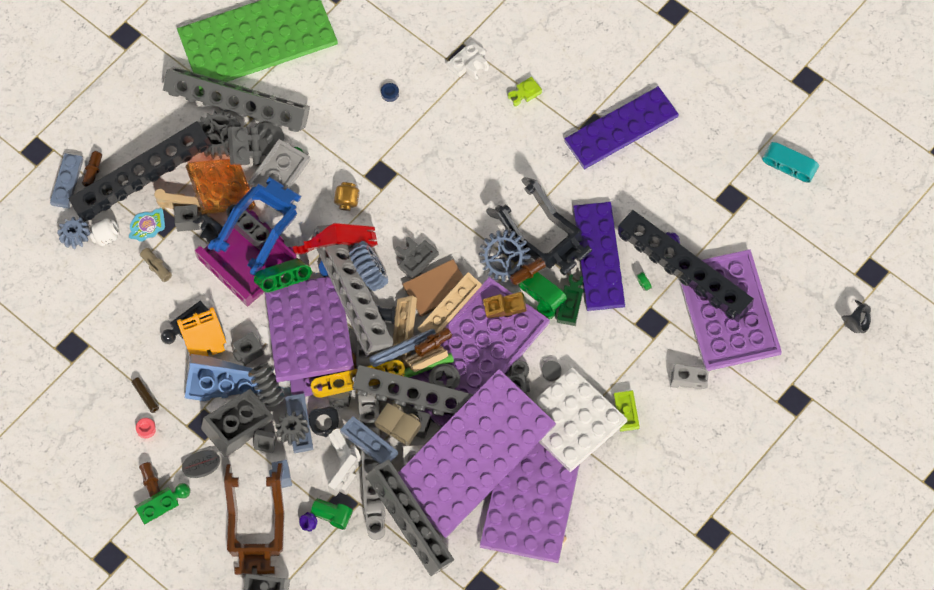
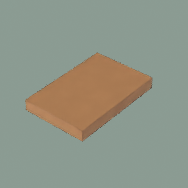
M452 259L403 283V288L408 296L417 298L416 311L422 317L432 312L463 278V275Z

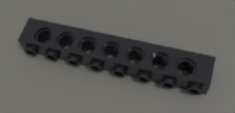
M198 121L68 199L79 218L83 219V222L92 220L100 212L110 209L115 203L125 200L130 194L142 190L145 185L157 181L160 176L175 170L177 166L190 161L195 155L205 152L212 144ZM161 161L158 165L154 166L156 162Z
M632 210L618 225V234L625 242L629 241L638 252L645 253L653 263L660 264L668 274L679 278V281L684 286L691 287L699 297L706 298L714 308L722 310L729 319L739 322L753 307V297L636 211ZM641 232L643 233V235L638 236L635 233ZM656 243L658 246L652 247L650 244ZM666 254H671V255H673V257H672V258H667V257H665V255H666ZM681 265H686V266H688V268H687V269H682V268H680V266H681ZM701 276L703 280H697L695 277ZM715 287L718 291H711L710 288ZM732 299L734 302L728 303L725 300Z

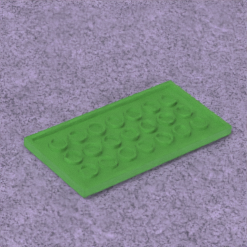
M260 0L177 28L192 71L225 82L338 44L321 0Z

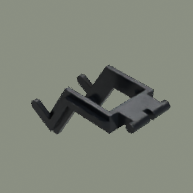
M524 177L521 181L526 186L524 188L526 193L529 195L533 194L548 219L568 233V236L549 253L541 252L528 241L523 247H529L530 250L525 253L531 255V258L534 260L538 257L542 258L540 262L544 261L549 269L556 264L561 268L560 272L565 276L577 265L574 260L582 261L592 252V249L588 245L584 248L579 244L582 241L581 230L556 212L537 180ZM497 205L495 209L488 208L486 210L490 217L501 221L505 229L508 230L509 235L512 231H515L514 238L522 235L509 216V213L512 211L508 205ZM522 235V238L519 241L523 242L526 239Z

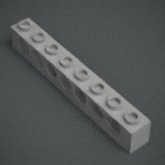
M329 225L317 226L312 238ZM336 244L317 248L366 357H371L392 347L393 339L389 335L378 307L372 299L371 292L349 256L350 247Z

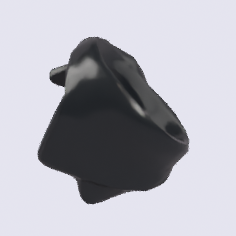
M202 213L193 223L199 224L204 221L200 227L201 230H204L200 238H206L207 243H210L213 239L218 238L224 226L207 214Z
M856 299L855 302L859 306L851 315H844L841 318L845 322V327L849 328L852 332L866 333L871 323V307ZM863 312L865 313L864 320L860 323L861 313Z
M334 407L311 410L309 413L311 430L316 435L328 437L333 430L338 428L339 415ZM320 415H327L331 418L332 425L329 429L321 430L317 427L316 420Z

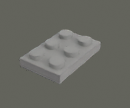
M279 139L254 173L248 185L252 188L260 184L266 188L268 185L266 181L270 177L284 185V190L290 189L311 160L310 156Z

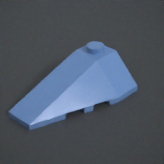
M191 354L184 398L208 401L211 398H228L231 395H241L249 389L253 393H258L260 390L254 389L257 383H251L253 377L248 376L252 368L209 356Z

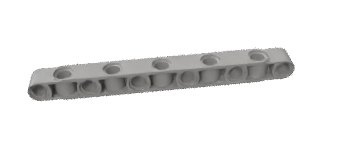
M357 338V369L359 365L371 366L370 357H366ZM378 385L369 386V387L372 388V389H377V388H378ZM368 394L367 397L358 395L360 422L381 438V430L375 426V421L380 415L379 400L375 399L376 395ZM367 415H373V416H374L373 419H370V420L365 419V417H366ZM361 450L366 528L371 539L379 540L385 535V506L377 493H369V490L373 487L366 478V475L380 464ZM375 525L381 527L378 531H372L371 528Z

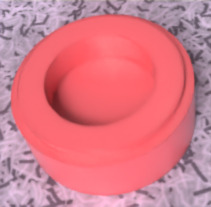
M142 418L136 423V431L141 438H150L155 434L156 426L150 418Z

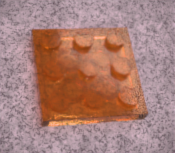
M230 159L188 162L185 166L202 214L226 212L230 205L237 204L250 190L241 165H230ZM253 201L247 209H254L256 206L255 202Z

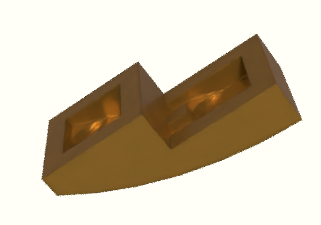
M522 291L504 297L502 294L483 299L487 318L509 316L527 311Z

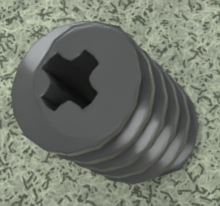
M268 363L258 365L248 373L249 377H253L251 383H257L254 389L260 390L257 393L259 397H262L260 401L267 403V407L275 406L284 400L285 395L282 392V388L279 386V382L276 381V375Z

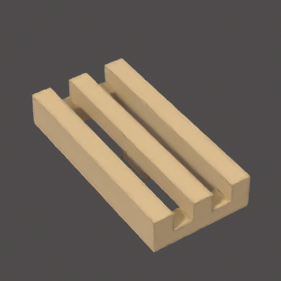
M440 346L438 349H432L422 357L417 353L405 358V363L412 371L417 372L448 357L446 349Z

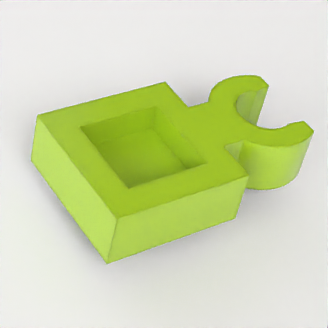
M531 76L516 86L518 91L509 92L508 99L517 98L513 101L515 107L521 103L522 99L528 102L542 93V89Z

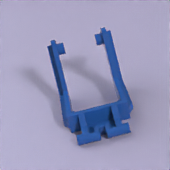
M270 177L266 181V184H268L266 188L258 184L246 193L233 208L218 238L213 239L208 245L210 250L215 249L214 251L218 253L221 250L226 252L230 246L226 241L240 215L254 200H260L282 213L283 218L272 229L257 259L251 258L247 265L251 268L250 274L255 275L262 269L279 236L296 218L297 206L292 203L294 201L299 202L302 197L289 188L284 190V185Z

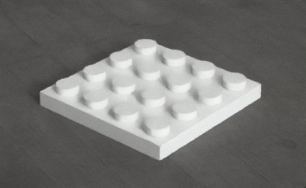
M573 367L533 401L556 423L539 443L569 472L574 470L627 422V418Z

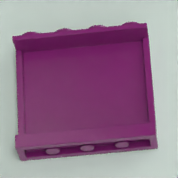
M246 209L250 215L271 233L272 229L266 222L262 223L253 210L249 211ZM247 226L245 229H251L253 226ZM233 228L226 241L230 244L226 252L221 250L218 253L214 251L215 249L210 250L208 245L204 249L199 246L194 251L197 259L248 307L264 293L255 284V275L250 274L251 268L247 266L251 258L257 259L261 250L257 249ZM279 236L262 269L297 259V254L294 253L291 246L287 247L282 237ZM261 237V238H259V241H263V240H265L266 238H265V237Z

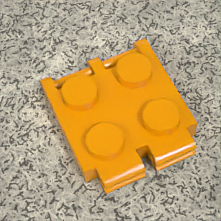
M213 307L198 315L195 313L187 319L177 320L190 356L191 354L209 356L207 353L209 349L212 355L225 351L223 344L226 343ZM211 314V316L199 320V318ZM195 320V322L183 326L184 323Z

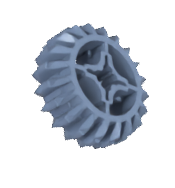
M507 229L504 230L503 235L498 230L496 231L497 237L491 233L489 235L491 240L488 238L484 239L487 245H481L480 248L485 250V252H480L479 256L485 257V259L480 260V263L486 262L487 265L483 267V270L490 269L488 276L496 273L494 276L495 280L501 275V280L505 281L506 275L510 280V276L522 269V265H528L529 262L525 261V259H530L531 255L525 254V252L530 250L529 247H523L527 241H519L522 235L514 238L515 231H512L510 236H508ZM504 240L512 242L517 249H509ZM498 241V253L490 256L492 246ZM502 250L508 254L513 253L507 257L508 260L505 257L496 258L503 253ZM520 255L517 266L511 269L512 257ZM492 262H501L506 271L498 269Z
M361 241L353 245L349 249V256L356 271L369 289L372 291L380 290L388 284V276L381 261L368 243Z

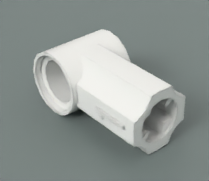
M337 428L329 434L330 441L337 451L340 463L345 458L348 459L350 454L355 456L358 462L362 461L356 446L340 433L341 428Z

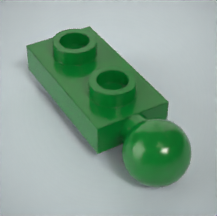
M185 483L178 484L174 492L167 487L134 507L145 525L179 506L176 499L187 498L191 493V489Z

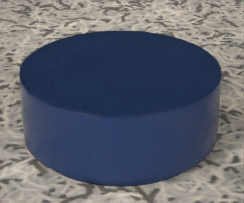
M394 83L384 84L381 88L382 99L387 102L397 100L399 97L398 86Z

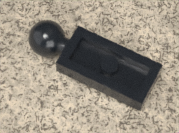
M201 300L170 322L173 329H166L161 333L162 342L172 344L176 340L177 335L183 339L177 320L187 319L195 313L198 315L209 309ZM211 314L203 316L199 320L211 316ZM195 320L184 323L183 326L195 322Z

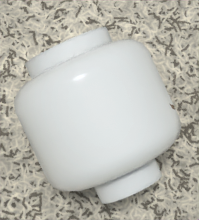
M105 218L92 225L90 237L94 243L97 242L99 245L105 246L117 240L119 229L115 221Z

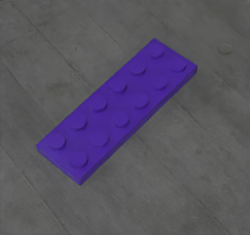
M659 86L564 138V142L585 170L678 118L679 113Z
M611 202L573 205L575 225L582 232V241L579 244L584 248L588 245L592 249V252L580 261L587 311L625 307V298Z

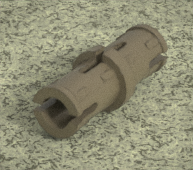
M145 248L141 251L140 257L149 265V269L155 272L162 282H167L172 277V273L163 265V261L157 258L150 248Z

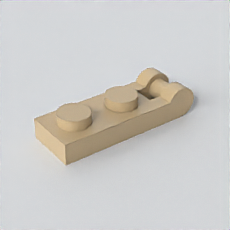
M158 189L154 193L159 207L174 209L175 206L197 205L199 212L202 211V213L207 214V200L201 196L189 197L181 193L169 194L165 193L163 189Z

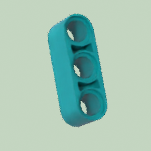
M771 142L762 157L763 162L768 166L806 183L812 181L819 168L818 162L777 142Z

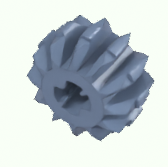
M72 217L71 221L65 218V224H60V230H57L60 242L64 243L67 248L71 245L73 249H76L77 245L83 247L82 242H88L87 236H90L89 226L81 218L76 220L75 217Z

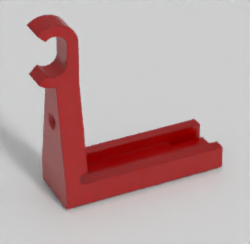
M333 223L311 240L303 241L304 245L293 246V251L299 255L317 248L336 244L355 245L361 241L374 247L378 245L377 241L370 240H377L376 232H373L375 227Z

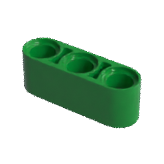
M297 258L258 271L254 276V282L264 292L269 293L306 281L310 278L312 270L305 262Z
M539 272L535 273L533 278H527L518 284L525 293L551 312L567 300L564 292Z

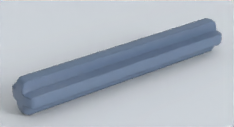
M434 329L427 330L371 356L369 361L373 367L379 366L415 349L416 345L425 341L429 335L436 334Z

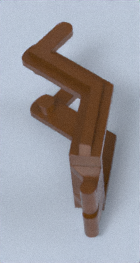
M278 463L277 472H272V477H266V487H272L275 509L274 539L269 544H241L237 540L238 508L235 487H239V477H233L231 464L226 465L224 485L228 508L227 551L232 557H239V567L234 568L235 575L253 574V568H257V574H275V566H271V556H280L284 544L285 511L281 485L283 463Z

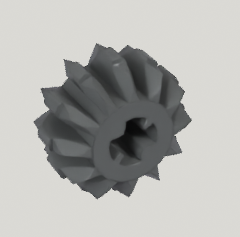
M293 411L291 416L285 413V418L279 417V423L275 427L278 430L276 435L281 437L282 443L288 441V445L291 446L293 441H296V444L299 445V439H306L305 434L309 433L308 421L303 420L302 414L297 416L296 412Z

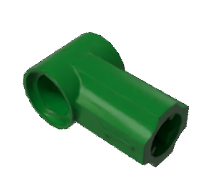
M317 498L312 505L310 513L328 521L338 529L345 530L353 510L346 505H335Z

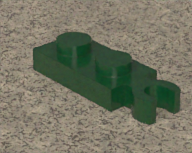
M570 274V286L565 285L563 290L567 300L560 305L557 323L576 326L583 296V289L580 288L583 285V276H580L578 282H574L573 274Z

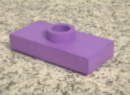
M329 374L290 380L292 396L304 394L305 397L314 396L311 391L312 381ZM321 384L317 385L318 391H322Z

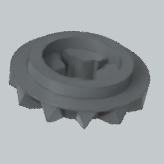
M449 364L437 365L429 374V383L455 389L460 382L458 370ZM443 373H445L446 378H450L447 380L446 385L443 384V381H439L442 379Z

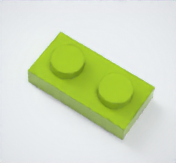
M633 390L614 393L616 409L627 418V422L620 428V432L640 429Z

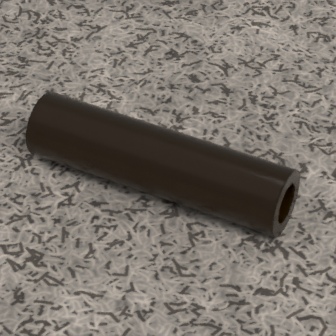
M139 377L133 379L132 385L150 412L155 413L158 411L159 406Z

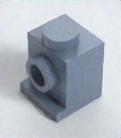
M287 460L272 462V470H269L270 477H272V472H277L278 463H283L282 488L292 486Z

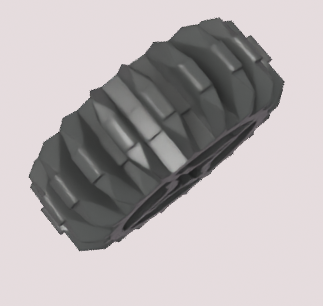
M214 110V115L207 113V117H201V122L198 123L212 144L204 152V155L208 157L211 154L213 159L216 156L222 159L224 154L229 157L228 140L225 142L228 138L227 128L241 127V124L230 113L225 115L221 111L220 114H217Z

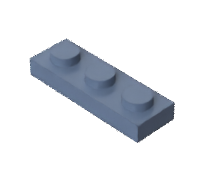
M64 153L50 200L51 206L70 208L71 203L68 198L74 194L84 160L83 156Z
M298 394L285 397L289 416L294 411L297 416L302 414L303 420L308 421L309 433L305 434L306 439H299V445L296 444V441L292 443L294 453L314 450L305 395Z
M354 416L340 429L342 435L379 464L387 460L391 462L398 455L396 449Z

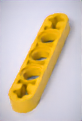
M398 360L385 362L376 367L372 365L367 366L381 371H385L387 368L388 373L395 374L393 367H397L399 373L396 375L404 376L405 366ZM358 369L314 379L311 383L313 395L320 398L352 391L354 385L352 379L357 374ZM342 379L344 385L342 387H335L333 385L334 381ZM377 379L369 381V386L380 384ZM329 381H330L331 389L328 388V383H327V382H329ZM318 384H321L322 391H318Z

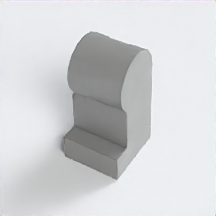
M674 364L671 372L670 387L678 388L681 386L706 389L708 387L709 371L703 368Z

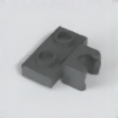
M406 237V246L408 248L402 249L397 246L395 253L402 260L398 265L399 269L409 278L414 279L439 255V252L426 240L418 246L410 237Z

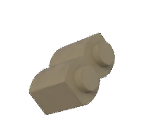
M387 403L376 419L375 426L399 442L409 446L421 428L420 419L414 414H405L402 412L403 409L395 403L393 405Z

